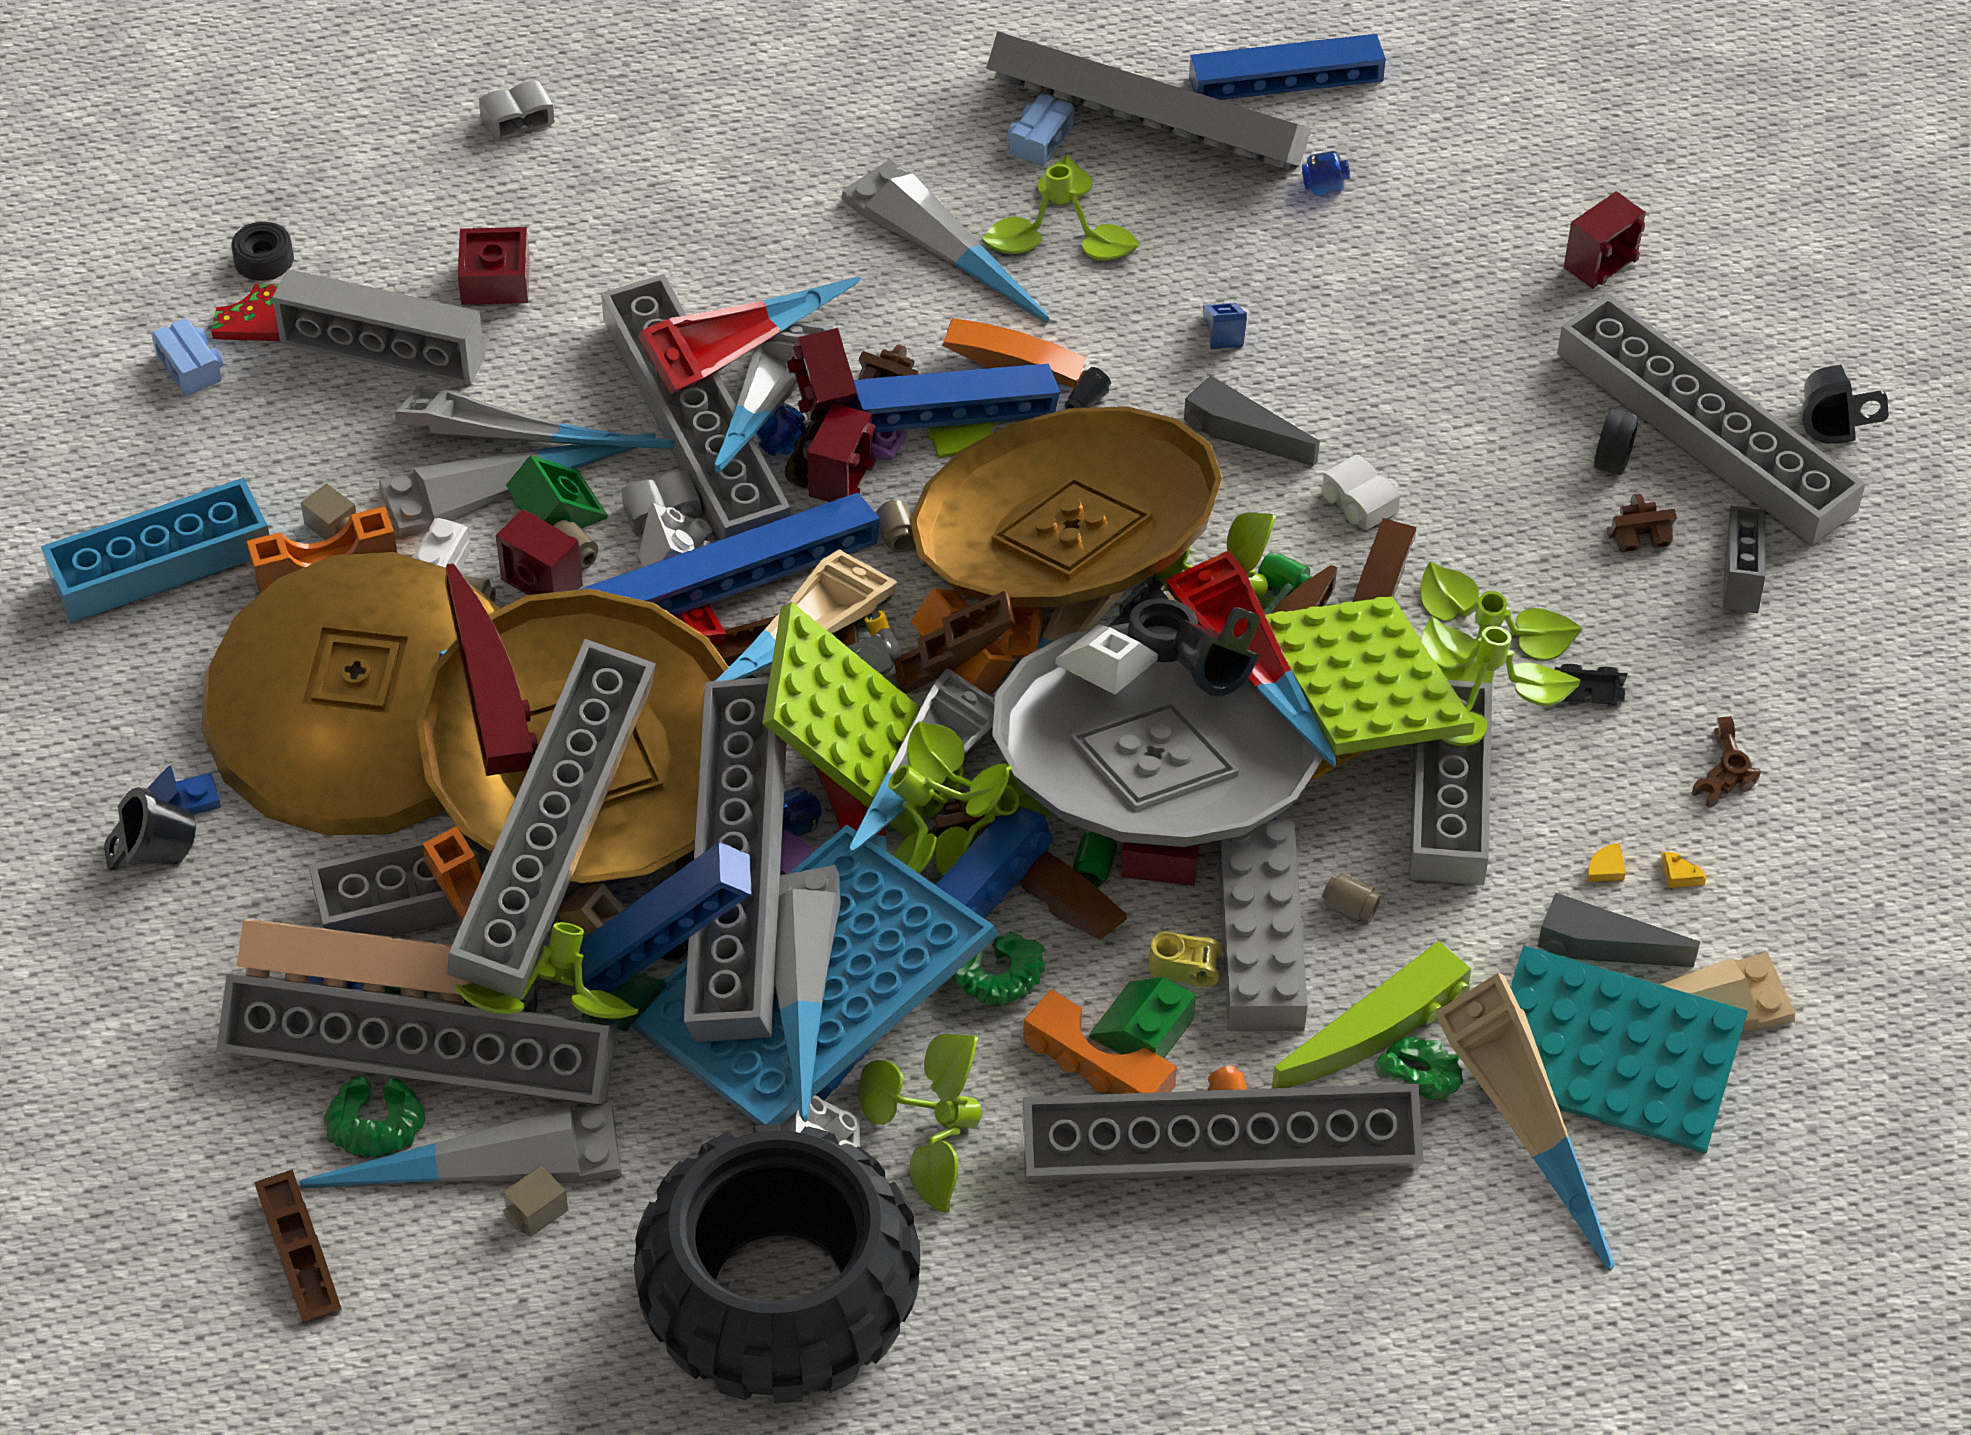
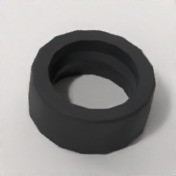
M1163 598L1149 599L1137 604L1131 610L1127 636L1157 653V662L1178 661L1173 653V643L1176 634H1157L1146 628L1163 626L1178 631L1183 619L1198 624L1195 613L1185 604Z

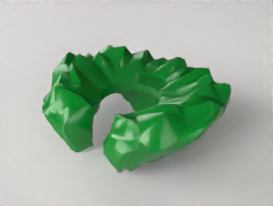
M1009 931L1003 936H997L992 943L997 959L1006 956L1011 961V966L1007 972L1000 975H992L985 972L981 967L983 959L981 950L951 976L958 983V986L964 990L966 995L971 998H977L984 1005L995 1006L999 1003L1006 1006L1017 1003L1022 998H1025L1027 994H1031L1035 985L1040 984V975L1045 971V963L1042 958V953L1045 950L1044 946L1036 940L1024 939L1022 935Z
M1404 1037L1399 1041H1394L1392 1046L1387 1049L1386 1054L1380 1055L1375 1062V1071L1379 1078H1391L1392 1081L1399 1079L1406 1084H1419V1094L1427 1099L1444 1100L1450 1094L1456 1092L1460 1085L1463 1084L1462 1068L1458 1064L1459 1056L1448 1054L1447 1050L1442 1049V1043L1438 1040H1419L1416 1037ZM1404 1057L1419 1061L1427 1066L1429 1070L1418 1071L1405 1065L1402 1059Z
M364 1076L351 1079L339 1088L338 1095L331 1101L323 1118L324 1122L327 1123V1137L330 1143L334 1142L336 1147L341 1146L347 1153L351 1152L354 1156L362 1155L365 1158H369L371 1155L379 1157L382 1153L390 1155L395 1150H402L404 1145L407 1147L412 1146L415 1133L423 1128L425 1122V1111L417 1100L414 1091L400 1080L391 1078L383 1086L389 1115L385 1121L381 1122L370 1119L360 1120L358 1117L361 1107L370 1098L371 1084Z

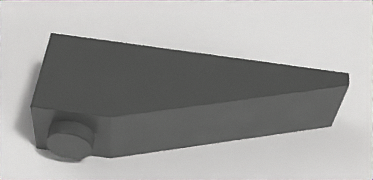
M1211 375L1185 398L1184 420L1194 430H1201L1209 436L1307 465L1314 466L1318 462L1320 440Z
M1730 506L1723 584V609H1729L1737 614L1749 612L1758 614L1765 581V510Z
M1555 893L1541 926L1537 947L1545 949L1552 954L1579 960L1694 968L1701 941Z

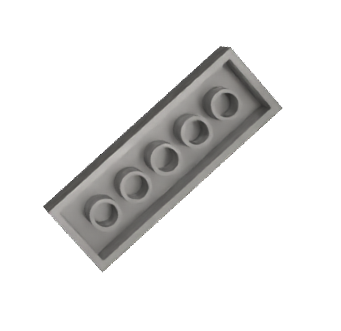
M290 269L286 271L272 297L280 342L283 344L468 385L472 384L485 358L480 312L477 310Z
M1448 680L1463 705L1466 706L1474 682ZM1481 683L1474 705L1470 711L1483 716L1487 720V731L1483 739L1469 746H1456L1446 743L1441 739L1414 743L1410 880L1484 885L1489 859L1493 683Z
M1269 820L1243 836L1218 840L1228 1031H1305L1308 1005L1295 821Z

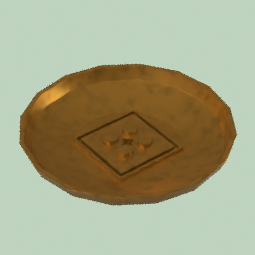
M1132 407L1069 408L1011 423L960 450L925 484L911 517L910 524L918 557L959 594L985 600L1002 591H1006L1009 593L1011 607H1065L1123 592L1171 566L1206 530L1223 477L1211 443L1176 418Z
M395 552L334 555L278 578L233 618L204 674L201 731L223 781L267 818L326 836L392 834L446 811L425 780L416 728V720L431 668L438 661L440 652L448 650L457 639L445 587L446 568ZM469 583L488 614L500 609L499 606ZM356 668H361L363 674H359L357 679H351L350 673H354Z
M591 588L526 595L488 614L508 653L519 685L521 699H527L529 702L531 722H527L529 733L535 732L538 746L584 639L656 663L651 690L570 882L586 884L646 876L695 850L705 682L716 681L729 668L709 639L654 603ZM456 639L431 668L416 720L418 740L427 784L458 829L476 843L493 852L528 770L486 776Z

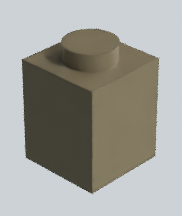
M327 483L301 502L304 524L324 540L339 533L347 524L350 515L356 513L355 504Z
M542 1165L503 1191L506 1209L503 1212L507 1221L516 1230L521 1227L530 1237L569 1211L566 1190Z

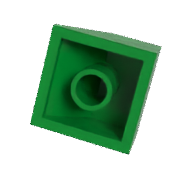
M530 455L506 484V487L513 496V503L518 509H524L531 514H535L538 518L552 526L559 521L567 520L576 523L582 529L608 517V514L579 470Z
M1164 977L1129 981L1089 1033V1038L1120 1055L1130 1054L1146 1047L1165 1059L1194 1020L1196 994Z

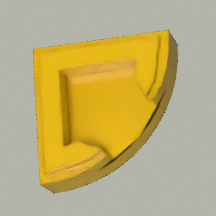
M1620 843L1607 845L1593 855L1589 863L1587 882L1621 881L1625 879L1626 871Z
M1661 853L1660 859L1668 888L1705 885L1706 876L1698 865L1695 864L1694 866L1689 861L1680 858L1681 855L1678 853Z

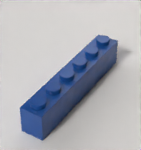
M1376 33L1190 55L1189 79L1193 92L1218 100L1383 82L1386 58Z
M1049 363L854 380L857 395L849 408L871 413L872 424L875 425L874 433L1031 419L1054 413L1060 391Z
M718 842L582 939L579 954L583 955L581 964L583 986L588 990L612 992L750 896V855Z

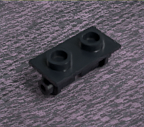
M1562 664L1561 668H1554L1580 679L1579 686L1563 701L1584 702L1585 690H1592L1591 703L1617 705V702H1624L1625 688H1619V685H1624L1628 673H1621L1617 668L1605 666L1598 667L1597 671L1583 670L1582 666L1578 664Z

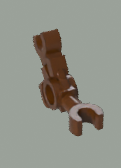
M1732 716L1717 718L1719 728H1714L1717 742L1721 743L1723 749L1721 761L1707 773L1706 778L1697 780L1691 794L1694 796L1698 795L1701 791H1707L1711 794L1706 801L1708 808L1718 803L1722 791L1729 794L1739 782H1741L1739 788L1743 792L1748 791L1757 783L1761 775L1760 769L1752 768L1748 755L1743 750H1738L1735 725Z

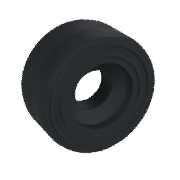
M264 221L248 224L238 230L232 239L231 250L235 268L242 276L257 281L271 280L283 275L292 266L294 253L291 237L285 228L276 223ZM261 248H268L271 250L270 252L264 254L254 253L256 250Z
M1615 409L1610 410L1598 442L1594 468L1616 475L1623 474L1634 444L1638 427V416Z

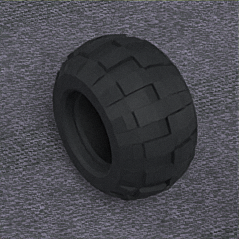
M765 1124L753 1126V1133L735 1138L729 1132L709 1140L701 1145L698 1157L695 1159L687 1157L683 1162L679 1161L667 1173L656 1190L657 1200L655 1203L649 1202L638 1225L635 1237L634 1274L640 1308L650 1330L660 1343H666L668 1354L687 1374L695 1380L699 1376L702 1379L710 1378L714 1381L720 1393L734 1398L747 1400L754 1393L773 1395L774 1403H791L803 1401L804 1392L823 1388L825 1392L829 1391V1393H832L855 1381L859 1368L862 1365L868 1366L871 1362L877 1364L888 1352L900 1333L901 1322L906 1321L917 1297L920 1274V1240L918 1239L914 1225V1215L908 1201L895 1181L892 1183L886 1181L884 1169L869 1153L859 1146L854 1147L851 1144L843 1147L839 1145L835 1134L821 1129L805 1126L799 1133L782 1131L781 1124ZM769 1236H793L810 1241L827 1252L840 1270L838 1277L823 1289L802 1298L778 1302L744 1298L728 1291L716 1282L723 1264L735 1251L747 1243Z

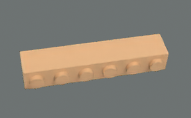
M254 919L242 921L237 967H245L246 975L269 977L270 971L284 972L285 980L308 982V976L323 977L324 985L346 987L347 981L362 982V990L385 992L386 986L401 987V995L424 997V991L440 992V1000L462 1002L463 999L455 989L456 983L460 986L472 983L447 974L448 956L452 945Z

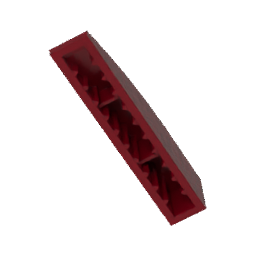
M446 564L445 587L485 774L490 776L526 771L529 769L532 757L538 748L535 732L529 733L527 722H531L529 702L527 699H521L519 685L508 653L494 623L478 596L455 564Z

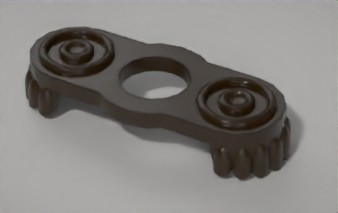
M826 414L815 416L805 432L797 439L795 449L785 466V477L791 484L799 487L808 486V463L803 455V447L808 440L813 441Z

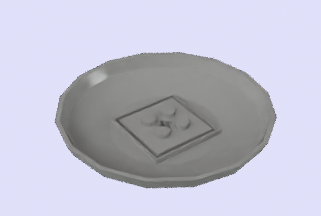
M1129 623L1109 626L1126 636L1128 635ZM1163 626L1146 628L1157 634L1168 635L1177 633V630ZM1091 630L1069 633L1023 657L995 693L992 735L1007 764L1012 767L1011 771L1021 789L1063 821L1121 842L1186 847L1243 836L1288 810L1299 797L1322 761V755L1248 680L1233 693L1225 696H1211L1197 687L1192 674L1179 661L1164 663L1155 661L1118 693L1113 694L1055 664L1056 658Z

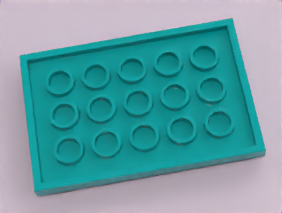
M1523 945L1510 988L1519 1007L1525 1012L1559 1110L1707 1153L1748 1010Z

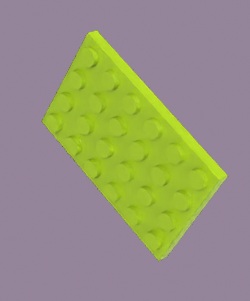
M1393 596L1377 597L1357 602H1343L1323 607H1309L1308 609L1288 612L1279 611L1274 614L1265 615L1334 755L1473 734L1474 720Z
M787 603L780 608L762 724L869 808L920 707L795 603ZM915 805V809L923 818L924 806ZM906 809L889 823L906 838L919 831L917 823Z

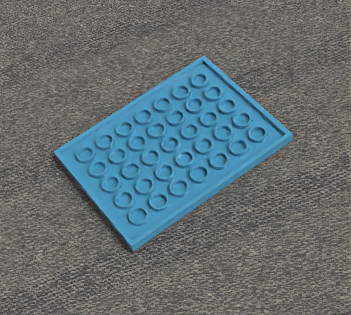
M845 825L789 873L835 865L839 872L841 905L824 989L811 1098L998 936L994 925L869 840L852 856L846 857V852L857 832L848 825ZM688 959L632 1005L633 1008H638L639 1011L637 1015L624 1017L628 1025L757 1125L782 1124L799 1110L775 980L772 1034L768 1038L695 1042L684 1024Z

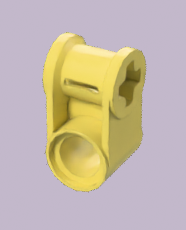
M1161 932L1152 939L1148 969L1156 978L1164 977L1170 981L1212 987L1219 981L1217 962L1222 956L1223 946L1219 941L1209 937H1194L1173 932ZM1205 948L1208 949L1207 953H1204ZM1200 971H1204L1203 976H1200Z

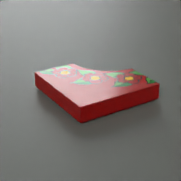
M254 284L250 294L242 301L230 306L216 307L211 330L212 338L219 340L280 341L272 298L279 285Z

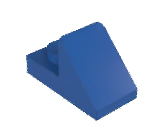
M1236 302L1203 305V319L1209 324L1210 348L1243 347L1247 313Z
M170 765L147 788L153 793L155 798L187 809L193 814L221 808L212 772L176 781L172 766Z

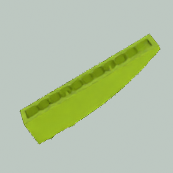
M1437 941L1275 1065L1272 1087L1290 1088L1327 1076L1386 1049L1394 1041H1399L1424 1023L1432 1024L1438 1019L1435 1014L1436 1011L1470 990L1471 968L1444 944Z

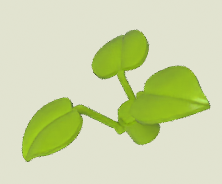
M1068 154L1050 166L1040 178L1037 188L1042 196V201L1036 221L1033 224L1022 217H1007L993 224L988 232L982 236V241L996 251L1008 254L1028 252L1042 242V235L1037 229L1041 226L1048 200L1051 199L1052 203L1063 205L1071 199L1083 231L1088 236L1082 241V250L1086 255L1096 260H1113L1125 256L1139 247L1137 238L1128 230L1118 225L1101 224L1094 231L1089 228L1078 198L1091 190L1092 179Z
M1247 512L1237 516L1231 524L1226 546L1227 551L1229 550L1245 570L1258 600L1261 601L1267 593L1268 582L1263 574L1256 573L1254 568L1264 552L1276 515ZM1190 547L1171 566L1151 576L1153 582L1159 579L1164 584V591H1168L1166 579L1193 567L1185 564L1190 553Z
M1432 561L1426 566L1420 588L1421 602L1425 610L1431 616L1441 621H1451L1459 614L1466 618L1476 611L1475 621L1480 626L1476 637L1477 642L1485 628L1490 626L1500 627L1503 620H1505L1511 634L1520 636L1518 646L1525 655L1532 659L1550 660L1563 654L1581 632V626L1573 620L1542 608H1530L1520 612L1516 617L1515 626L1511 618V611L1506 610V598L1501 593L1487 591L1479 597L1477 584L1466 574L1442 567ZM1477 660L1475 663L1470 664L1469 667H1464L1460 664L1452 670L1442 668L1440 670L1447 680L1475 682L1480 665ZM1486 670L1482 683H1492L1494 671Z
M1432 616L1422 633L1421 640L1439 668L1452 670L1460 664L1464 667H1469L1470 664L1475 663L1477 660L1480 665L1465 706L1475 722L1474 732L1471 735L1441 739L1452 745H1473L1483 739L1486 734L1487 720L1479 714L1470 712L1486 670H1498L1506 662L1509 680L1517 683L1516 693L1524 700L1541 706H1551L1560 703L1580 683V679L1543 665L1520 663L1513 666L1514 652L1509 650L1511 635L1501 627L1490 626L1485 628L1477 642L1468 634L1446 626Z
M924 722L916 723L911 730L907 743L909 766L923 777H929L938 784H942L946 777H948L952 782L971 787L972 780L953 773V771L961 767L965 756L964 745L960 737L953 730L943 725ZM1010 771L1006 788L999 801L985 814L984 818L970 827L969 832L962 827H951L940 834L934 850V860L940 875L943 877L979 837L975 835L976 832L987 823L994 822L996 816L1013 814L1018 806L1045 815L1046 819L1052 812L1023 791L1012 771Z
M1002 763L985 769L974 778L968 793L958 792L961 784L952 782L948 777H946L942 784H938L929 777H923L908 764L897 768L889 780L888 787L905 800L902 807L910 812L919 827V831L908 836L899 845L894 857L919 874L929 863L936 847L937 838L931 833L927 834L928 828L915 809V805L924 806L923 816L932 817L947 803V799L954 797L963 802H968L966 812L970 816H982L989 812L1001 798L1012 767L1007 763ZM961 766L956 771H953V773L963 777L964 769Z
M555 923L549 946H543L542 954L534 966L521 1000L526 996L536 977L575 986L577 995L571 997V1004L587 1015L600 1018H622L637 1015L638 1008H633L620 998L601 990L588 991L583 986L581 967L583 955L579 954L584 930L570 923ZM456 983L455 989L466 1001L482 1010L498 1014H512L524 1009V1003L520 999L474 983L463 986Z
M941 1034L934 1037L928 1045L924 1059V1071L927 1078L933 1081L931 1090L937 1093V1096L941 1099L939 1102L900 1096L899 1093L903 1086V1074L890 1061H871L864 1066L860 1074L861 1081L858 1087L859 1102L866 1119L870 1123L875 1125L889 1123L896 1114L897 1103L935 1109L934 1115L937 1122L947 1128L930 1137L928 1146H918L913 1151L909 1167L910 1180L917 1193L926 1203L940 1212H950V1200L958 1176L956 1152L948 1142L940 1140L951 1135H959L960 1128H975L982 1116L981 1105L976 1098L959 1096L967 1081L976 1051L978 1037L974 1035Z

